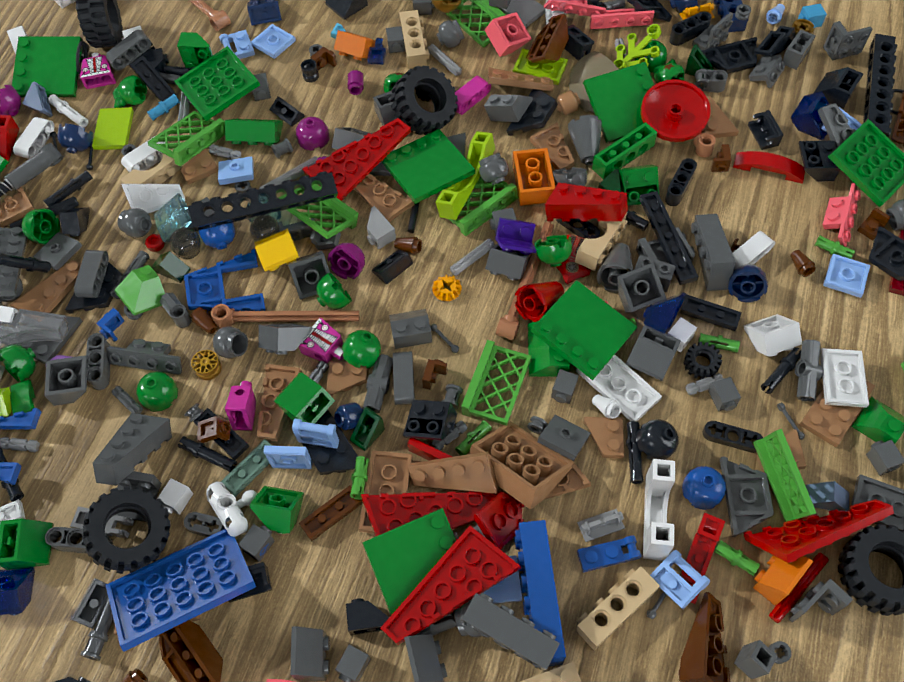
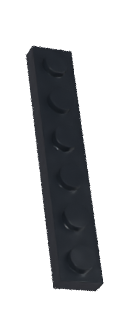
M658 192L640 195L639 200L668 262L675 265L674 274L679 285L697 281L699 276Z

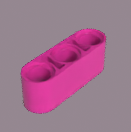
M480 76L472 78L455 92L458 98L456 112L460 115L466 113L490 92L491 84H488Z

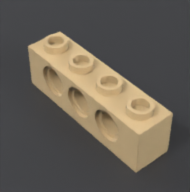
M418 10L399 12L408 69L416 66H427L429 51L425 49L427 48L426 38H423L425 37L424 27H421L423 26L422 16H419Z
M641 566L636 571L632 568L624 576L626 580L621 585L616 583L608 591L610 595L605 600L601 597L592 606L594 610L589 615L585 612L576 621L578 623L576 631L594 651L659 589L660 585ZM626 588H634L637 591V596L629 595ZM611 602H618L622 610H613ZM595 617H603L606 621V625H597L595 623Z

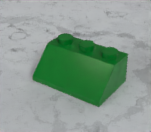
M228 119L225 120L226 141H231V144H242L241 141H246L248 145H258V142H264V145L271 146L280 141L283 120Z
M538 321L529 323L528 355L532 356L529 364V377H557L560 369L569 372V361L531 332V329Z

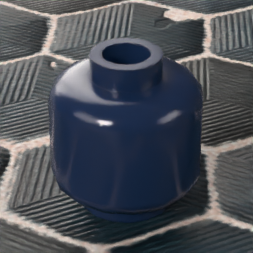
M357 403L340 405L334 414L336 425L343 430L355 429L364 409Z

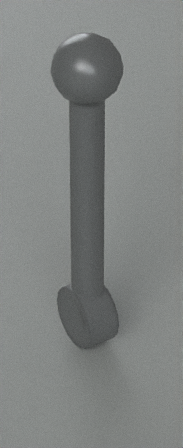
M432 324L430 326L431 330L435 331L451 347L453 353H458L459 347L453 345L442 334L436 324Z
M782 402L777 404V408L783 412L793 429H797L799 439H804L805 434L800 432L785 410V405Z
M665 592L662 593L654 607L647 611L648 618L654 619L656 617V611L667 595Z

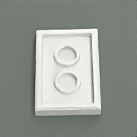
M821 348L820 362L823 367L822 380L825 405L867 408L869 406L862 351Z

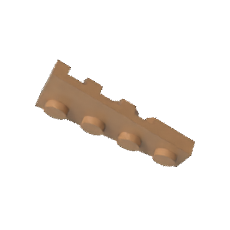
M491 67L488 68V84L553 92L554 83L549 77H536Z
M368 174L354 188L371 208L375 206L388 222H391L415 205L410 198L407 199L402 193L397 190L394 191L389 185L384 182L381 183L371 174Z
M22 186L17 189L18 193L11 197L9 195L3 199L5 202L0 205V227L3 228L23 218L34 209Z
M71 260L11 303V308H15L24 315L42 322L75 286L81 263Z
M265 364L266 375L263 379L264 392L261 395L262 409L259 412L257 436L259 439L278 442L287 415L274 400L302 370L295 367Z
M488 452L410 463L408 466L413 486L495 494L498 492Z

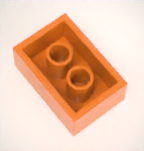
M548 149L513 151L512 166L520 206L546 203L555 189Z

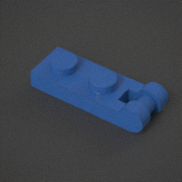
M632 535L623 539L578 549L577 555L583 573L640 559L642 556L640 550L636 548L635 544L637 541L635 536ZM627 547L629 553L623 554L622 548Z

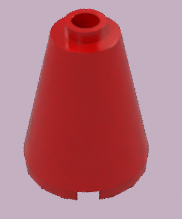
M557 281L523 285L515 293V296H517L515 307L524 319H530L532 322L539 321L564 294V288Z

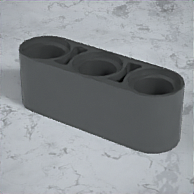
M135 30L109 50L106 58L115 70H122L147 51L151 46V41L144 31Z
M85 251L74 286V292L77 297L97 298L99 296L109 262L107 251Z
M94 333L89 336L86 350L87 380L96 390L105 389L110 382V364L106 349L111 345L101 333Z
M412 351L393 353L395 405L412 404L413 400H415Z
M53 527L45 535L46 543L58 551L87 553L83 543V529ZM106 535L107 540L113 544L112 539ZM60 536H62L61 540L59 542H56L57 539ZM82 538V541L77 544V541Z

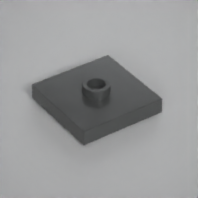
M58 232L33 257L36 260L50 262L51 268L58 271L82 247V244Z
M554 415L539 436L537 442L574 461L591 433Z

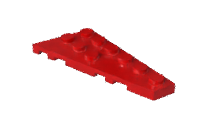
M397 118L380 127V130L372 134L368 133L364 136L365 138L357 142L356 140L332 152L329 157L323 160L319 159L312 166H306L302 170L310 177L317 176L318 173L324 171L327 173L332 172L338 191L336 198L342 201L411 132V128Z
M474 491L467 493L417 492L389 495L388 493H380V495L361 494V499L376 537L441 508L445 512L451 529L454 530L475 522L474 514L492 500L496 494Z
M875 499L851 505L850 510L847 511L835 509L829 511L827 516L819 517V515L815 514L784 522L783 527L772 528L767 526L762 528L763 532L752 534L751 531L743 532L747 542L789 563L796 561L806 554L813 553L823 546L831 545L838 539L848 537L851 533L864 529L868 525L882 521L894 514L892 505Z
M469 526L380 629L397 645L405 642L404 637L414 636L472 600L475 594L480 595L520 570L521 566L472 526Z

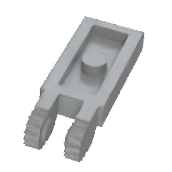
M77 508L70 525L71 528L83 529L86 513L89 512V508ZM118 514L112 516L106 524L105 534L128 538L129 532L115 529L117 522L132 526L134 520L118 516Z

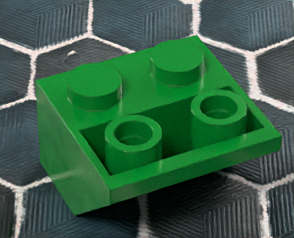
M181 32L177 47L186 68L196 67L213 56L210 45L198 33Z
M644 165L619 169L621 192L627 193L628 206L641 204L639 200L640 195L655 191L659 194L658 166Z
M300 372L275 398L274 402L292 421L296 418L302 419V422L316 423L335 400L322 386Z
M29 519L0 521V566L6 570L50 565L51 546L46 543L45 535L49 529L53 528L54 524Z

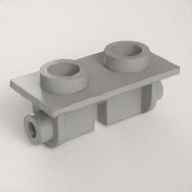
M617 509L577 522L585 542L625 529L622 522L624 520L621 511L618 512Z

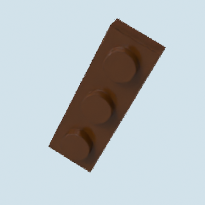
M350 485L299 522L300 527L311 542L363 504L362 500L350 497L352 489Z

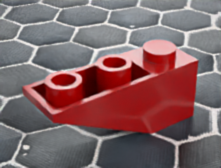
M0 115V156L9 162L19 127L11 115Z

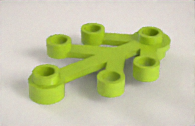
M652 24L647 28L648 35L636 47L635 43L638 40L636 34L630 33L627 36L628 55L625 58L623 56L626 53L625 46L620 44L616 47L617 59L613 63L618 69L646 62L648 67V60L643 56L651 55V57L655 58L660 55L658 46L642 50L652 39L655 40L660 37L661 29L658 24ZM643 57L639 60L631 61L633 58Z

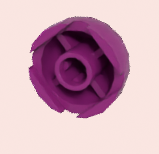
M4 85L6 88L0 89V115L15 116L18 114L22 104L21 97L13 86Z
M307 117L299 122L296 128V139L299 146L305 150L313 151L314 148L318 147L321 149L328 144L330 139L329 129L320 118Z
M347 242L337 245L327 258L328 262L330 260L331 270L337 276L346 280L348 279L347 277L352 279L358 277L365 266L363 251L353 243Z

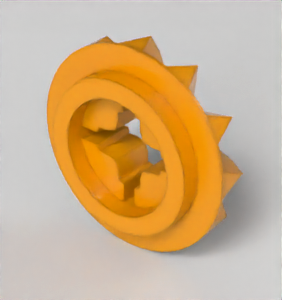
M446 274L444 277L439 276L434 281L432 291L437 299L452 301L459 297L462 286L460 280H457L454 275L450 277ZM443 284L450 286V290H448L447 288L444 289Z

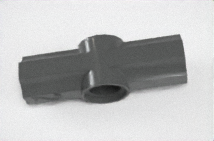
M817 340L802 341L801 359L795 366V374L799 377L797 398L801 401L811 402L816 400L817 381L823 374V367L819 364L821 344Z
M379 355L373 372L368 377L367 394L363 409L368 407L373 412L380 413L384 395L389 390L390 373L393 366V358L388 355Z

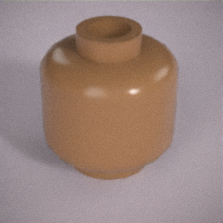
M571 90L560 94L557 97L558 105L556 108L559 113L562 112L564 115L577 111L581 104L578 94Z

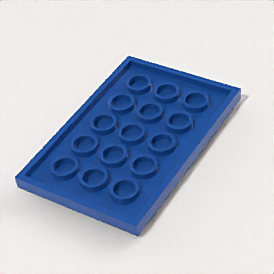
M226 529L106 584L118 640L123 652L256 587L235 537L230 536Z

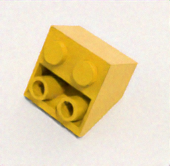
M288 228L254 242L265 272L268 270L275 271L280 265L288 264L299 258L296 245Z

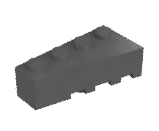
M717 214L695 215L694 223L691 224V231L694 233L706 290H729V278L733 274L736 262Z
M131 413L93 461L96 483L117 486L135 470L134 467L137 464L144 463L148 459L147 455L152 451L156 452L159 450L161 443L164 441L168 442L172 438L170 419Z
M481 593L480 596L475 594L459 623L464 626L470 624L476 633L483 637L493 638L497 645L509 651L511 649L515 651L514 654L543 671L547 670L560 644L555 641L556 636L546 630H543V632L538 631L534 628L535 624L524 617L520 620L513 616L514 611L504 605L501 608L492 603L493 599L484 593Z

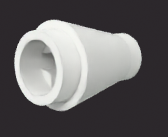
M599 394L595 395L592 399V404L606 418L614 419L621 413L622 408L617 400L603 397Z

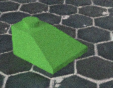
M150 265L132 270L115 289L117 296L134 316L162 306L159 301L162 295L165 294L159 276Z

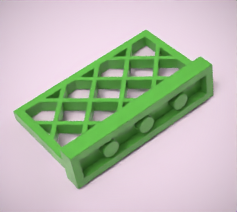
M461 0L460 5L456 9L460 10V13L452 14V12H449L446 15L452 20L457 19L459 26L484 48L491 41L489 38L484 41L480 39V35H487L485 31H481V28L487 27L490 23L482 22L483 18H490L492 21V19L505 16L506 14L498 7L489 6V0H470L472 2L471 5H464L468 0ZM463 10H471L470 14H462ZM473 10H481V14H473ZM469 18V22H461V19ZM472 18H480V22H472ZM471 27H479V30L471 31Z
M193 111L147 141L148 146L173 158L176 165L182 166L225 136V121L220 118L216 121L213 119L205 121L198 112ZM182 133H190V135H179V134H182ZM168 141H178V143H168Z
M480 177L474 189L481 188V192H471L468 201L464 205V207L467 206V210H463L459 214V216L465 217L461 220H449L461 229V233L464 236H467L491 219L493 211L503 210L517 200V186L513 183L508 184L505 181L492 185V183H484ZM484 188H493V192L483 191ZM496 188H504L501 191H496ZM471 197H480V201L470 200ZM483 197H491L487 201H483ZM470 206H479L474 210H470Z
M318 184L312 185V189L315 191L321 189ZM297 188L294 190L295 194L297 195L300 193H304V191L301 188ZM286 194L279 197V199L286 198ZM338 198L316 202V205L307 204L287 209V211L326 239L331 238L348 227L350 229L357 227L358 212ZM297 209H304L307 212H299ZM309 210L320 211V213H309ZM322 211H326L329 214H322ZM309 218L320 219V221H312ZM322 219H329L332 222H322ZM322 227H328L333 229L327 232Z
M487 340L461 405L462 415L470 417L471 414L507 426L532 356L496 346L494 341ZM497 352L505 354L507 359L498 363L495 358ZM516 359L526 360L525 364L516 368L513 361ZM510 363L514 370L504 374L500 366ZM498 368L501 375L492 379L489 372ZM516 374L519 378L518 382L510 385L507 377ZM504 379L507 387L498 390L494 383ZM492 385L495 392L485 396L482 391L483 388ZM510 390L513 397L504 402L500 394ZM498 396L501 403L491 407L488 399ZM484 401L489 408L483 412L475 410L477 404ZM504 407L506 411L505 419L496 416L494 411Z
M776 430L763 439L754 441L753 444L767 474L784 521L787 522L815 514L816 510L783 430Z

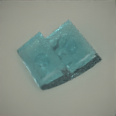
M179 193L154 214L156 227L163 242H170L192 223L191 218L186 212L188 206Z

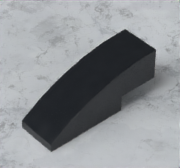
M779 26L776 31H770L755 50V54L772 56L781 53L796 37L795 28Z

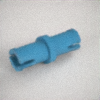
M173 94L165 101L158 102L159 105L147 111V114L154 121L163 113L167 114L169 109L179 104L180 101Z

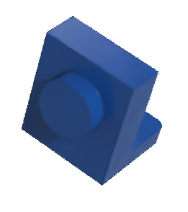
M113 308L96 323L101 329L99 333L105 339L111 338L114 342L118 339L113 332L124 322V319Z

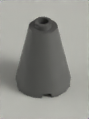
M596 115L579 116V120L575 121L573 119L568 123V131L581 162L591 166L593 165L594 156L599 153L602 121Z
M624 243L615 244L598 270L597 282L599 285H603L604 289L608 292L619 293L617 276L634 270L631 251L628 245Z

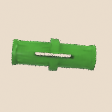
M819 235L816 240L817 242L814 244V246L828 251L830 255L836 254L851 259L853 257L852 254L855 253V250L840 245V242L831 241Z
M700 333L698 342H702V345L708 342L709 347L713 344L715 350L718 348L719 350L723 349L737 353L740 346L739 340L723 338L722 335L712 336ZM710 341H716V342L726 343L727 345L719 344V343H714V342H710Z
M483 420L455 448L460 456L466 455L470 451L471 445L482 439L492 430V427Z
M364 456L356 458L355 471L351 476L353 482L350 497L356 500H361V494H364L365 483L368 481L367 468L369 459H365Z
M722 540L718 542L714 549L715 553L730 561L731 565L742 568L752 576H754L760 566L759 563L744 555L743 551L732 548Z

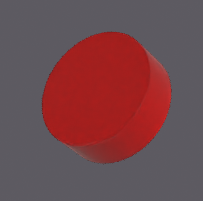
M152 234L146 238L145 245L149 251L158 252L164 247L165 242L161 235Z

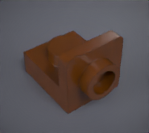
M322 47L310 57V59L316 62L317 71L327 63L333 67L337 65L336 55L325 47Z
M722 144L720 152H717V158L713 159L711 172L729 171L732 161L729 144Z
M874 208L857 231L873 241L876 238L878 228L880 226L884 228L891 217L878 208Z
M428 359L422 378L423 388L430 390L432 383H436L438 374L447 375V363L438 359Z
M219 416L198 422L197 441L205 443L217 438L225 441L230 440V422Z

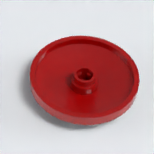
M666 80L655 84L647 91L641 105L643 123L646 122L657 131L658 138L670 142H683L698 136L705 129L711 112L709 100L704 92L694 84L683 80Z

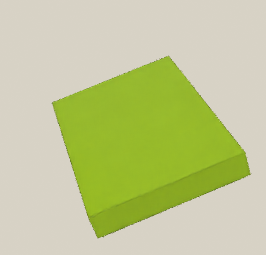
M522 48L513 72L536 77H549L553 80L554 85H559L568 64V59L560 57L559 61L554 63H532L526 58L529 50Z
M132 107L102 108L99 110L92 144L94 150L122 149L125 145H128L134 113Z

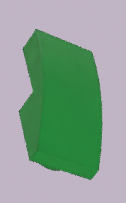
M31 380L11 385L12 413L21 411L24 413L31 412L35 408L33 399L36 398Z

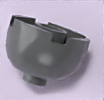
M572 167V170L561 168L552 171L555 187L558 182L585 186L587 183V171L584 168Z

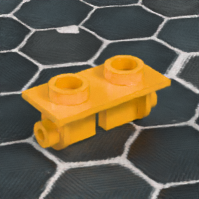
M709 2L700 5L699 9L698 6L685 8L679 15L682 20H685L697 13L708 12L712 18H715L712 13L714 4Z

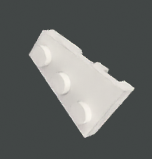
M121 184L130 207L143 209L147 213L166 208L172 203L186 201L180 184Z

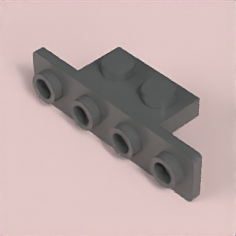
M134 339L127 348L108 346L106 349L109 364L178 375L182 373L181 357L168 355L171 352V344Z

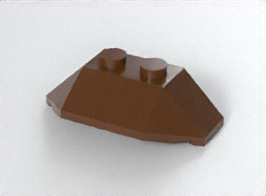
M565 13L550 18L549 23L536 36L526 56L527 60L532 63L541 64L559 61L569 39L567 16Z
M188 620L159 634L162 660L177 682L221 681L223 659L200 625Z

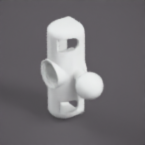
M222 482L210 484L206 492L207 500L228 534L236 537L247 532L248 521L240 508L250 506L257 493L254 490H247L243 493L242 498L236 501L235 496L230 494ZM232 521L228 528L226 522Z

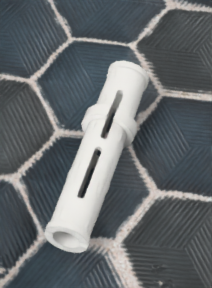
M54 94L48 98L49 103L56 107L59 113L65 114L81 127L88 125V119L71 108L68 102L62 101Z

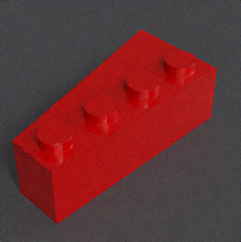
M558 182L545 203L547 221H554V219H562V221H570V219H580L581 221L597 219V221H622L628 211L627 193Z

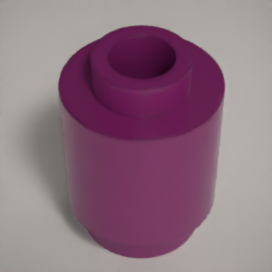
M358 70L348 73L347 88L352 95H359L364 89V75Z

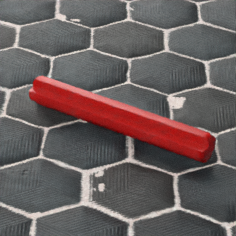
M818 553L812 560L813 563L789 595L780 601L770 612L769 617L774 622L779 623L828 563V557L822 553Z

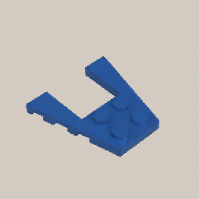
M252 249L250 253L245 255H236L232 260L220 261L211 268L207 269L205 267L184 275L189 310L202 307L212 311L214 306L225 304L229 308H234L235 311H266L263 293L226 299L222 273L257 268L258 262L255 249Z
M33 408L31 412L27 413L21 411L14 413L10 417L4 418L0 416V429H36L41 411L38 408ZM0 462V481L15 485L22 466L17 462Z

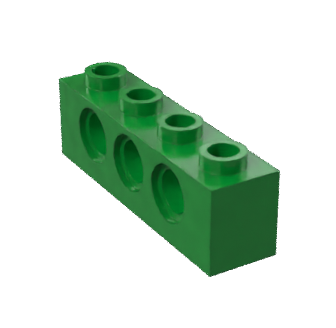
M645 122L596 154L592 170L604 180L614 170L621 169L654 147L658 132Z

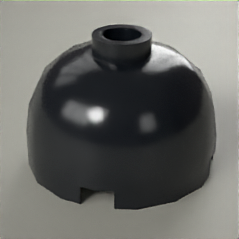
M655 419L641 426L636 433V442L641 452L644 451L648 455L646 458L649 460H665L676 452L679 436L672 424L661 419Z

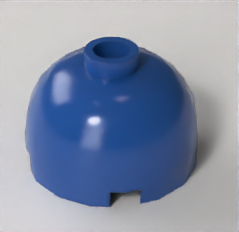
M234 222L199 231V235L205 245L217 248V250L227 248V245L234 240L236 234Z
M707 466L696 467L683 480V496L695 508L702 510L712 509L725 496V479L714 468Z

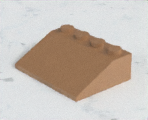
M510 421L507 426L500 427L472 444L469 454L488 452L497 486L531 510L549 495L572 469L574 463L538 443V439Z

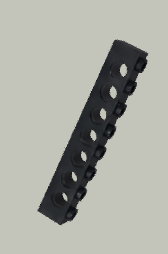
M875 34L869 48L863 123L869 119L889 138L892 128H889V125L892 121L890 113L893 108L891 100L894 95L892 88L895 83L893 76L896 70L894 64L897 56L894 54L897 44H895L896 37Z
M324 171L318 173L317 176H303L293 182L292 180H286L276 186L268 184L259 190L251 188L246 190V193H231L225 198L213 197L210 201L204 203L196 201L191 206H188V210L196 232L336 198L338 191L332 172L327 173ZM319 184L321 189L315 191L312 189V185ZM297 188H301L304 191V193L302 195L295 194L294 190ZM283 192L286 194V198L279 199L276 195ZM260 197H267L269 199V201L264 204L260 203L258 200ZM243 201H249L251 205L247 208H243L241 206V203ZM226 205H230L233 207V209L230 212H224L222 210L223 207ZM208 209L214 211V214L210 217L204 215Z

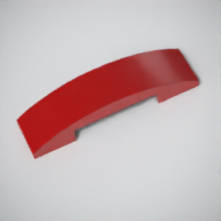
M760 151L736 153L733 168L750 172L753 167L786 175L785 180L803 183L804 167L792 159Z
M705 512L685 560L702 576L706 574L716 543L719 541L726 522ZM683 570L681 571L680 576L689 585L693 586L696 582ZM699 594L691 601V603L696 604Z

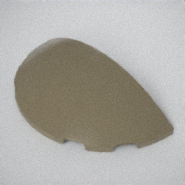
M596 51L582 57L570 73L569 90L578 94L581 101L579 107L587 113L589 111L594 113V110L585 90L584 80L619 70L609 58Z

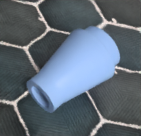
M778 4L769 10L766 14L767 22L770 24L779 23L785 6Z

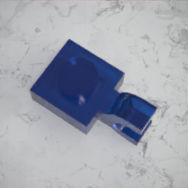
M376 38L375 47H370L367 58L368 64L384 65L386 48L382 45L383 38Z

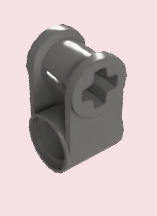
M700 69L695 73L696 82L694 85L702 91L719 93L725 89L728 74L724 70Z

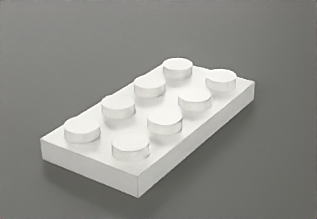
M616 355L612 357L594 380H591L578 368L576 370L603 397L617 400L622 408L621 413L630 421L637 422L662 398L654 388Z

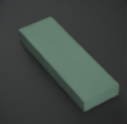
M266 439L221 481L225 488L235 497L270 464L264 454V446L272 445Z

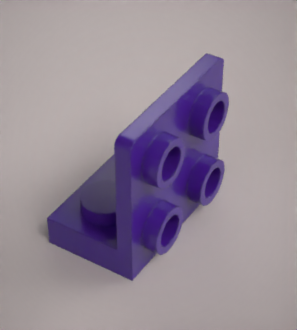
M499 218L495 239L502 250L507 252L517 250L525 255H530L537 251L532 243L535 223Z

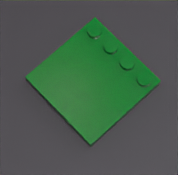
M18 36L12 86L19 93L20 97L26 96L32 82H36L44 87L47 97L53 94L57 97H76L79 76L76 68V52L78 44L83 39L80 36ZM81 47V50H80V59H79V62H80V60H81L82 47Z
M228 46L174 81L205 121H208L260 86L256 77Z
M646 62L584 80L583 84L594 113L602 121L601 131L606 143L619 140L644 124L641 118L642 101L647 91L654 86Z
M869 119L828 156L878 207H881L904 184V153Z
M440 129L390 152L381 161L415 204L475 174V168Z
M576 280L533 326L531 332L591 380H594L637 329V326Z
M443 508L362 542L390 615L396 611L456 542Z

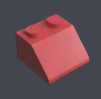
M517 12L492 19L484 30L499 57L513 53L532 40Z

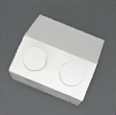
M776 314L743 325L755 349L768 357L775 356L778 352L784 350H793L794 347L802 345L799 322Z

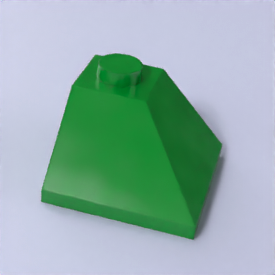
M871 397L869 399V406L863 408L851 427L875 442L882 440L884 443L892 440L895 444L904 432V416Z
M264 486L251 501L250 508L269 530L280 534H290L297 523L304 492Z

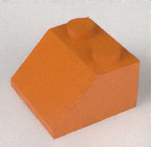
M338 30L334 50L339 51L340 55L348 56L350 54L353 55V59L362 61V58L368 59L378 41Z
M772 555L767 562L770 565L766 571L762 569L754 578L757 583L753 588L776 606L789 595L813 561L802 556L794 562L787 563Z

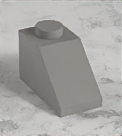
M373 206L367 225V239L371 245H375L379 250L394 241L396 234L395 228Z

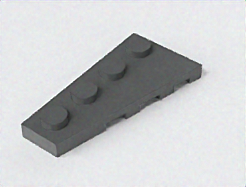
M836 103L817 110L830 140L835 141L836 148L856 131L847 124L848 119Z

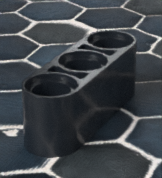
M700 12L674 24L671 29L669 42L672 45L679 46L698 37L710 26L711 14Z
M686 158L681 162L666 193L665 202L669 206H677L682 201L697 168L695 160Z

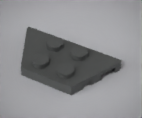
M723 456L720 458L721 472L726 483L725 496L732 537H736L771 518L774 515L767 474L759 470H752L749 466L742 463L738 465L728 461V458Z

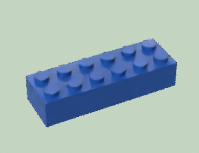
M546 521L520 522L518 530H515L514 542L515 549L520 550L517 563L521 566V569L518 571L523 572L520 580L521 593L526 594L523 602L524 615L529 616L528 620L535 624L534 628L538 631L543 632V630H546L556 636L555 641L560 644L549 666L563 665L566 653Z

